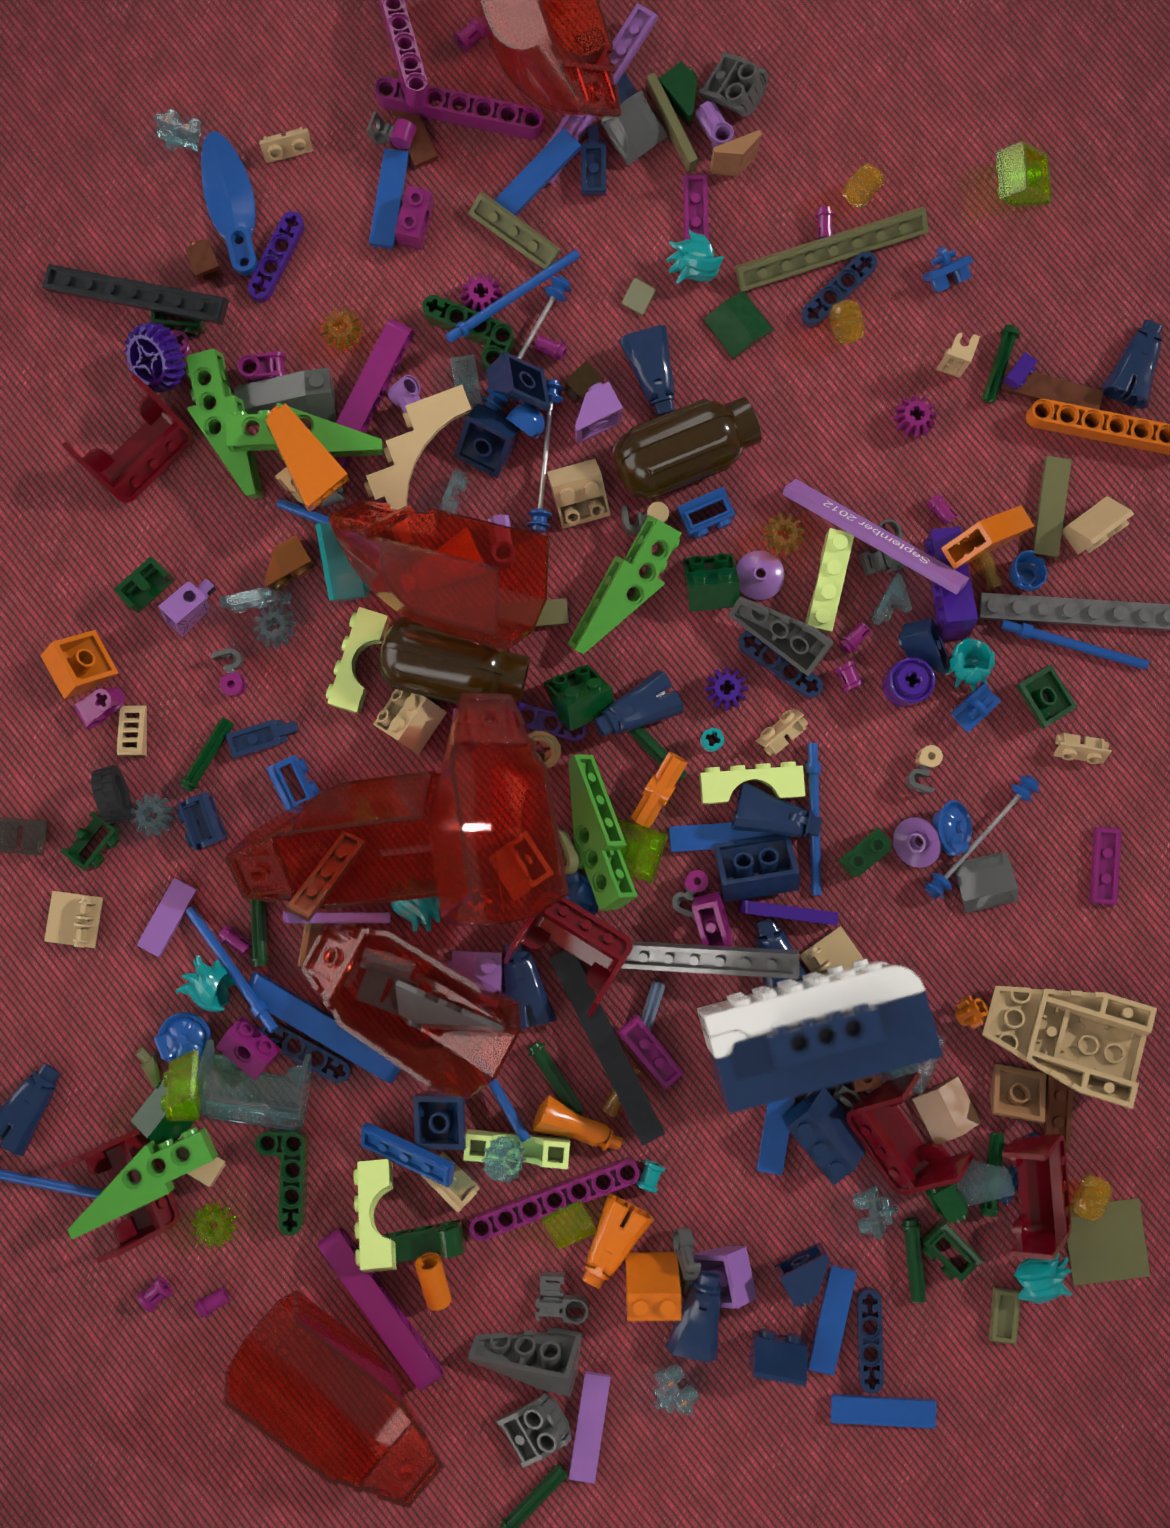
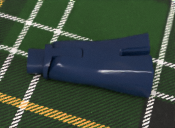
M1144 320L1142 327L1138 328L1132 336L1118 362L1103 383L1101 390L1104 391V396L1135 409L1148 407L1154 373L1161 351L1162 336L1160 334L1163 328L1162 325L1151 320Z
M658 325L626 334L620 338V346L637 377L645 398L651 407L654 406L656 416L674 411L675 389L667 327L665 325Z
M656 670L602 711V715L594 719V723L601 736L605 737L611 733L616 735L657 721L681 715L683 713V702L678 693L673 690L666 694L672 687L667 674L662 670Z
M743 782L738 794L731 829L766 832L789 837H806L807 834L818 837L822 818L812 816L810 811L808 812L799 806L781 800L755 786Z
M774 917L755 923L758 935L755 936L758 938L756 939L757 948L793 950L784 932L780 931L782 930L781 927L777 928ZM800 962L798 979H792L795 982L803 980L802 975L806 974ZM763 977L764 985L771 989L778 987L777 982L788 978Z
M511 943L504 944L505 953H507ZM522 945L519 946L508 965L503 962L507 1032L557 1021L556 1014L546 994L531 954H529V950L526 951Z
M43 1063L39 1071H33L0 1106V1140L3 1139L0 1145L12 1154L24 1156L36 1128L55 1091L54 1088L57 1087L55 1082L61 1073L49 1064Z
M702 1270L699 1272L698 1279L693 1281L681 1310V1321H676L666 1343V1348L672 1355L707 1363L716 1360L718 1355V1328L721 1303V1286L718 1284L720 1276L717 1273Z

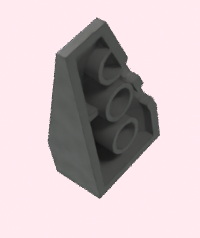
M329 368L304 370L234 387V395L243 400L245 412L248 414H258V411L272 410L277 406L276 403L283 405L286 403L289 407L334 423L338 420L333 376ZM303 423L306 427L311 428L310 424Z
M743 597L737 600L728 614L729 617L807 676L819 665L834 643L815 627Z
M397 980L398 1014L407 1018L406 1024L420 1030L423 1025L431 1029L503 1032L505 1026Z
M548 1328V1331L533 1333V1330H524L523 1334L509 1335L507 1332L475 1335L468 1355V1361L541 1390L571 1396L578 1372L582 1333L562 1328Z

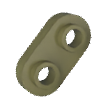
M554 829L548 838V848L557 871L561 875H573L580 866L579 856L576 853L569 833L566 830Z

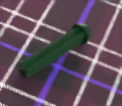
M1005 325L1000 331L1002 337L982 396V401L985 403L994 404L997 399L1015 340L1020 337L1019 328L1014 325Z
M224 717L219 720L184 778L180 777V780H182L179 784L180 786L191 792L195 788H199L197 786L198 782L225 741L226 734L230 733L234 726L230 720Z
M643 727L627 732L659 766L662 764L668 752ZM685 770L682 772L681 776L679 777L676 783L680 782L686 776L687 772Z
M262 884L251 885L252 959L250 961H252V966H267L270 958H268L265 886Z
M540 1040L536 1041L527 1048L529 1052L527 1055L529 1057L532 1056L563 1104L575 1113H580L584 1109L583 1104L544 1048L546 1046L545 1043L542 1044Z
M991 1132L989 1135L982 1205L978 1207L981 1210L980 1214L988 1217H996L997 1213L1000 1212V1209L997 1208V1195L999 1192L1004 1134L998 1132Z
M904 1218L901 1228L904 1229L910 1299L912 1303L920 1304L926 1302L920 1239L922 1224L919 1223L918 1218Z
M556 1465L507 1518L503 1517L501 1519L502 1523L499 1527L520 1528L567 1478L566 1470L562 1466Z

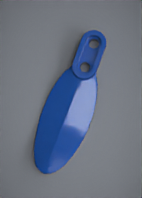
M215 131L210 132L205 136L201 154L202 183L207 209L215 228L227 243L231 264L235 272L242 276H248L254 273L258 266L252 240L256 222V205L252 185L246 169L231 143L222 134ZM240 240L244 241L242 244H237ZM245 262L249 263L247 266H242Z

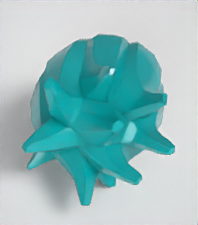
M689 229L690 239L681 242L669 241V244L677 249V251L666 259L667 262L675 261L668 271L670 274L681 271L675 283L679 284L686 278L708 282L716 277L724 256L714 257V250L705 235L694 233Z
M967 637L963 642L955 645L951 654L952 658L949 659L950 668L945 674L948 675L954 672L956 677L955 687L957 688L960 682L964 681L965 684L971 685L973 692L979 682L987 684L986 678L995 667V652H992L984 642Z
M412 879L407 891H405L402 884H399L397 891L392 892L391 906L399 916L409 920L412 923L413 931L416 933L421 921L423 923L422 926L429 932L431 931L432 918L437 923H440L439 913H442V910H450V907L443 904L439 897V893L444 891V889L438 888L431 881L418 885Z
M198 955L196 960H193L195 973L181 975L182 978L189 982L179 987L176 993L189 995L194 1003L203 1010L210 1012L223 1011L225 1008L222 1007L230 1003L228 1001L227 986L236 984L219 960H215L212 966H208L203 963Z
M1059 1252L1054 1260L1027 1258L1022 1261L1014 1274L1018 1282L1024 1287L1019 1293L1018 1298L1035 1304H1043L1062 1295L1072 1296V1293L1062 1282L1072 1272L1068 1268L1065 1269L1068 1257L1059 1262Z

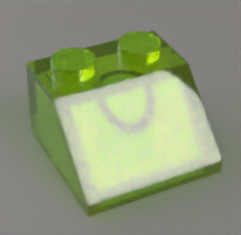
M1024 141L996 151L997 162L995 167L999 182L997 193L1000 200L1012 206L1052 203L1049 158L1046 153Z
M617 819L626 842V846L621 849V853L630 877L653 884L668 835L645 826Z
M192 1050L170 1061L169 1071L164 1072L163 1086L167 1087V1093L161 1098V1111L166 1112L167 1121H200L203 1068L199 1050Z

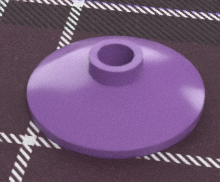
M767 551L750 552L744 555L736 566L740 581V592L750 599H769L775 596L783 586L785 579L783 565L775 555ZM763 570L765 572V576L763 578H759L756 575V571Z
M917 817L908 818L902 821L894 831V849L900 859L906 864L922 868L931 865L939 857L942 846L937 829L927 820ZM918 837L922 838L923 844L919 842Z

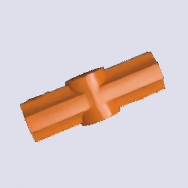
M669 751L656 775L652 776L644 789V795L633 812L631 819L648 829L651 827L662 806L666 805L674 792L675 784L688 764L687 761Z

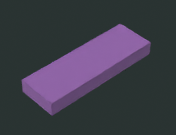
M174 878L138 941L137 946L157 957H161L198 889L178 878Z

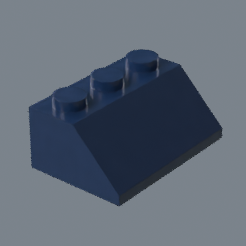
M771 834L713 844L718 880L724 903L799 890L800 872L789 836Z
M824 1088L812 1092L783 1114L782 1118L786 1128L831 1183L835 1185L855 1170L866 1150L847 1123L845 1111L828 1090Z

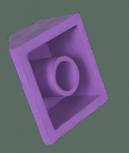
M610 382L594 384L586 392L575 424V441L577 445L622 423L623 408Z
M452 950L450 1002L474 1005H501L503 952Z
M724 1246L693 1253L694 1262L701 1263L700 1271H709L720 1276L718 1283L721 1286L720 1308L738 1309L757 1299L746 1246Z

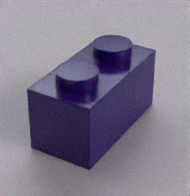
M1024 352L1003 382L1014 390L1019 386L1022 388L1027 381L1026 376L1028 374L1031 375L1037 368L1034 366L1037 360Z

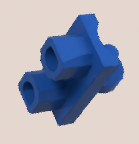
M942 246L936 249L937 257L931 259L933 266L938 264L941 266L922 274L924 282L930 281L935 293L941 292L950 287L946 276L948 273H953L956 283L971 278L968 264L972 263L973 260L971 255L951 261V258L956 256V251L954 249L947 251Z
M982 682L950 715L965 732H969L983 718L987 717L990 714L989 712L1001 700L992 693L986 683Z

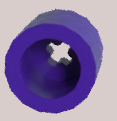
M908 657L897 662L885 673L882 689L885 697L892 704L899 707H911L922 702L932 693L935 687V675L927 662L919 658ZM914 674L918 683L910 687L909 682L905 679Z

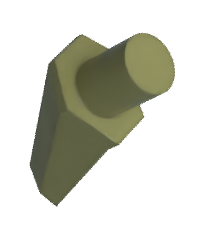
M141 1047L135 1052V1055L142 1061L140 1067L153 1088H156L161 1081L156 1053L149 1054Z

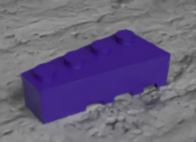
M961 526L931 529L928 538L924 540L925 553L953 568L941 548L962 534ZM968 563L955 569L969 578L966 586L958 594L952 593L931 580L936 627L942 641L967 639L978 620Z

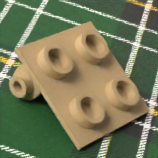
M52 891L44 941L74 945V947L95 948L103 897Z
M841 926L799 955L811 973L817 972V974L821 973V975L827 974L828 968L842 965L843 969L853 967L852 962L864 959Z

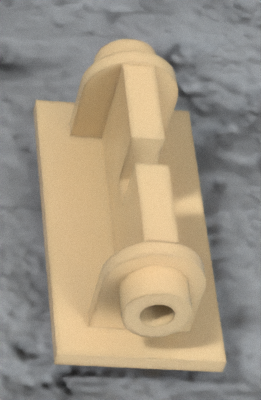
M299 127L300 129L286 132V136L281 134L269 137L264 136V139L260 140L259 144L266 163L314 151L308 128L303 129Z
M793 708L784 712L780 716L779 721L773 726L764 729L756 742L765 747L764 751L768 756L776 755L789 744L784 736L787 734L791 740H794L806 730L805 726L808 725V722L803 717V713Z
M1062 733L1056 736L1055 743L1059 746L1053 753V756L1062 757L1064 760L1087 761L1090 764H1103L1112 750L1108 749L1109 742H1105L1102 738L1085 736L1084 744H1080V735Z

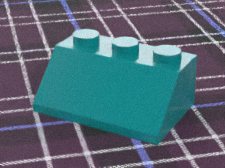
M352 520L315 524L329 601L344 602L370 597L369 591L372 590V582L370 576H366L365 566L368 565L366 552L362 551L360 541L363 540L361 526H357V522Z

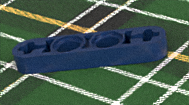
M867 251L858 254L805 305L801 313L802 323L806 327L815 328L833 313L874 273L877 267L875 255ZM869 261V268L864 267L858 274L857 270L860 268L861 263ZM851 276L854 279V285L852 287H845L841 283V278ZM828 292L835 294L837 301L834 304L826 303L823 298L824 294ZM820 305L822 309L819 310L816 318L809 319V312L813 313Z
M749 631L744 632L739 637L738 647L743 654L803 697L812 699L822 692V680L814 673L803 678L807 683L812 681L816 683L815 688L817 691L812 690L808 693L806 691L807 685L803 682L799 686L795 684L801 678L802 671L796 668L797 676L793 679L786 678L783 670L786 666L792 665L790 662ZM753 637L755 639L753 643L757 647H760L761 643L765 645L758 657L754 655L757 649L752 646L748 649L744 647L746 643L743 640L744 638L749 639ZM764 652H775L777 656L776 662L774 664H767L763 660Z
M275 1021L278 1026L276 1034L281 1037L285 1036V1032L289 1034L283 1041L282 1047L279 1046L282 1040L276 1037L271 1039L272 1042L282 1049L280 1053L332 1082L342 1083L350 1077L352 1068L347 1060ZM263 1026L261 1032L266 1037H269L266 1027ZM291 1039H298L301 1042L302 1048L298 1053H292L288 1049V1043ZM319 1051L323 1054L324 1061L321 1065L316 1066L311 1062L310 1056L312 1052ZM332 1058L334 1060L330 1064L335 1067L342 1064L344 1066L343 1071L346 1074L336 1077L334 1069L329 1067L326 1072L323 1068L328 1064L329 1059Z
M863 1287L856 1296L858 1379L864 1391L874 1394L879 1392L884 1384L882 1301L874 1288ZM867 1294H871L875 1301H871V1311L873 1313L876 1312V1315L868 1313V1307L862 1301L867 1298ZM867 1320H874L877 1324L876 1330L872 1333L863 1331V1324ZM869 1346L877 1349V1356L872 1360H867L863 1356L864 1350ZM864 1365L872 1367V1373L877 1379L873 1381L871 1386L865 1381V1379H869L868 1367H863Z

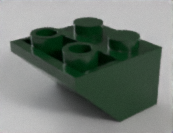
M719 553L712 556L683 558L686 596L690 612L734 607L740 598V581L733 554Z
M588 664L543 682L558 719L570 731L594 722V719L601 716L602 711L614 702L612 687Z

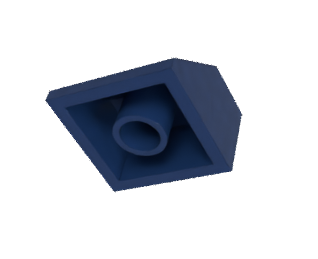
M505 351L486 369L490 390L545 411L550 409L543 369Z
M478 403L466 416L453 457L498 479L516 445L521 429L507 420L505 416Z
M423 1091L413 1096L415 1145L423 1149L465 1150L464 1096L450 1091Z
M820 1242L774 1266L794 1307L798 1305L800 1307L807 1306L814 1301V1297L819 1295L830 1260Z
M760 1329V1332L753 1331L748 1360L753 1377L806 1387L808 1346L805 1340L800 1335L786 1333V1336L776 1335V1332L770 1329Z

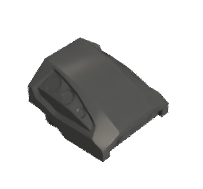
M722 52L719 63L703 89L700 88L698 93L705 100L714 101V103L737 112L742 117H746L755 111L764 96L769 76L767 70L756 66L745 58Z
M642 90L614 108L600 122L627 167L668 137L665 129L649 107Z
M1005 851L965 860L955 870L964 913L1018 901V888L1015 876Z
M543 1393L530 1403L503 1415L496 1421L499 1426H502L522 1461L521 1465L523 1468L544 1459L561 1447L568 1445L571 1440L567 1418L557 1401L546 1393Z

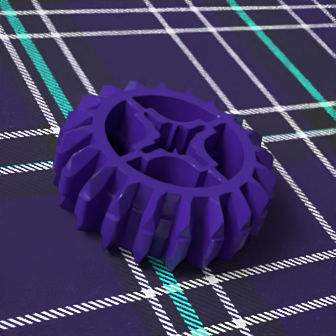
M146 323L136 326L133 331L128 333V339L124 341L127 346L124 353L128 357L125 361L130 365L129 371L137 375L156 393L174 389V387L182 382V376L186 374L183 369L187 365L183 361V357L186 354L181 352L180 347L182 344L176 342L177 335H171L170 328H164L162 324Z

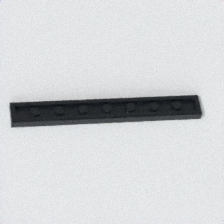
M48 264L42 286L46 291L223 325L229 300L224 297Z
M566 950L549 958L641 1145L643 1146L665 1135L601 1004L599 1003L591 1017L587 1015L597 996L594 990L587 984V976L578 958Z

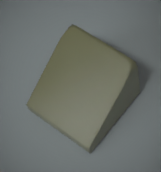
M635 277L622 301V305L643 316L655 297L656 289Z

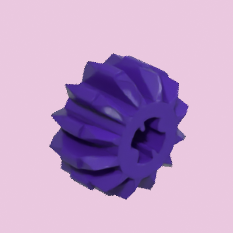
M725 667L723 676L717 669L714 671L716 679L708 677L707 681L713 686H706L705 691L713 692V694L709 695L707 700L712 701L716 698L715 708H718L722 702L724 703V710L728 711L730 707L729 702H731L734 708H738L739 703L737 699L745 701L746 697L740 692L748 691V686H740L746 678L743 676L737 680L735 678L739 672L737 669L733 671L732 675H729V668ZM724 683L730 684L728 687L732 686L733 690L728 695L723 694L724 690L722 692L720 690Z

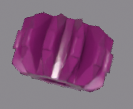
M480 272L476 280L469 276L470 284L463 283L462 289L464 292L460 294L461 300L465 301L464 307L477 312L482 311L503 296V291L499 289V281H492V275L490 274L483 279ZM484 292L485 297L479 298V293Z
M915 394L911 397V401L905 397L901 401L902 405L896 406L895 411L898 414L894 415L893 421L900 422L896 426V430L905 429L904 437H907L910 432H912L914 439H917L919 434L926 436L929 433L928 429H933L935 426L933 419L937 417V413L931 411L934 403L926 405V397L918 401V397Z

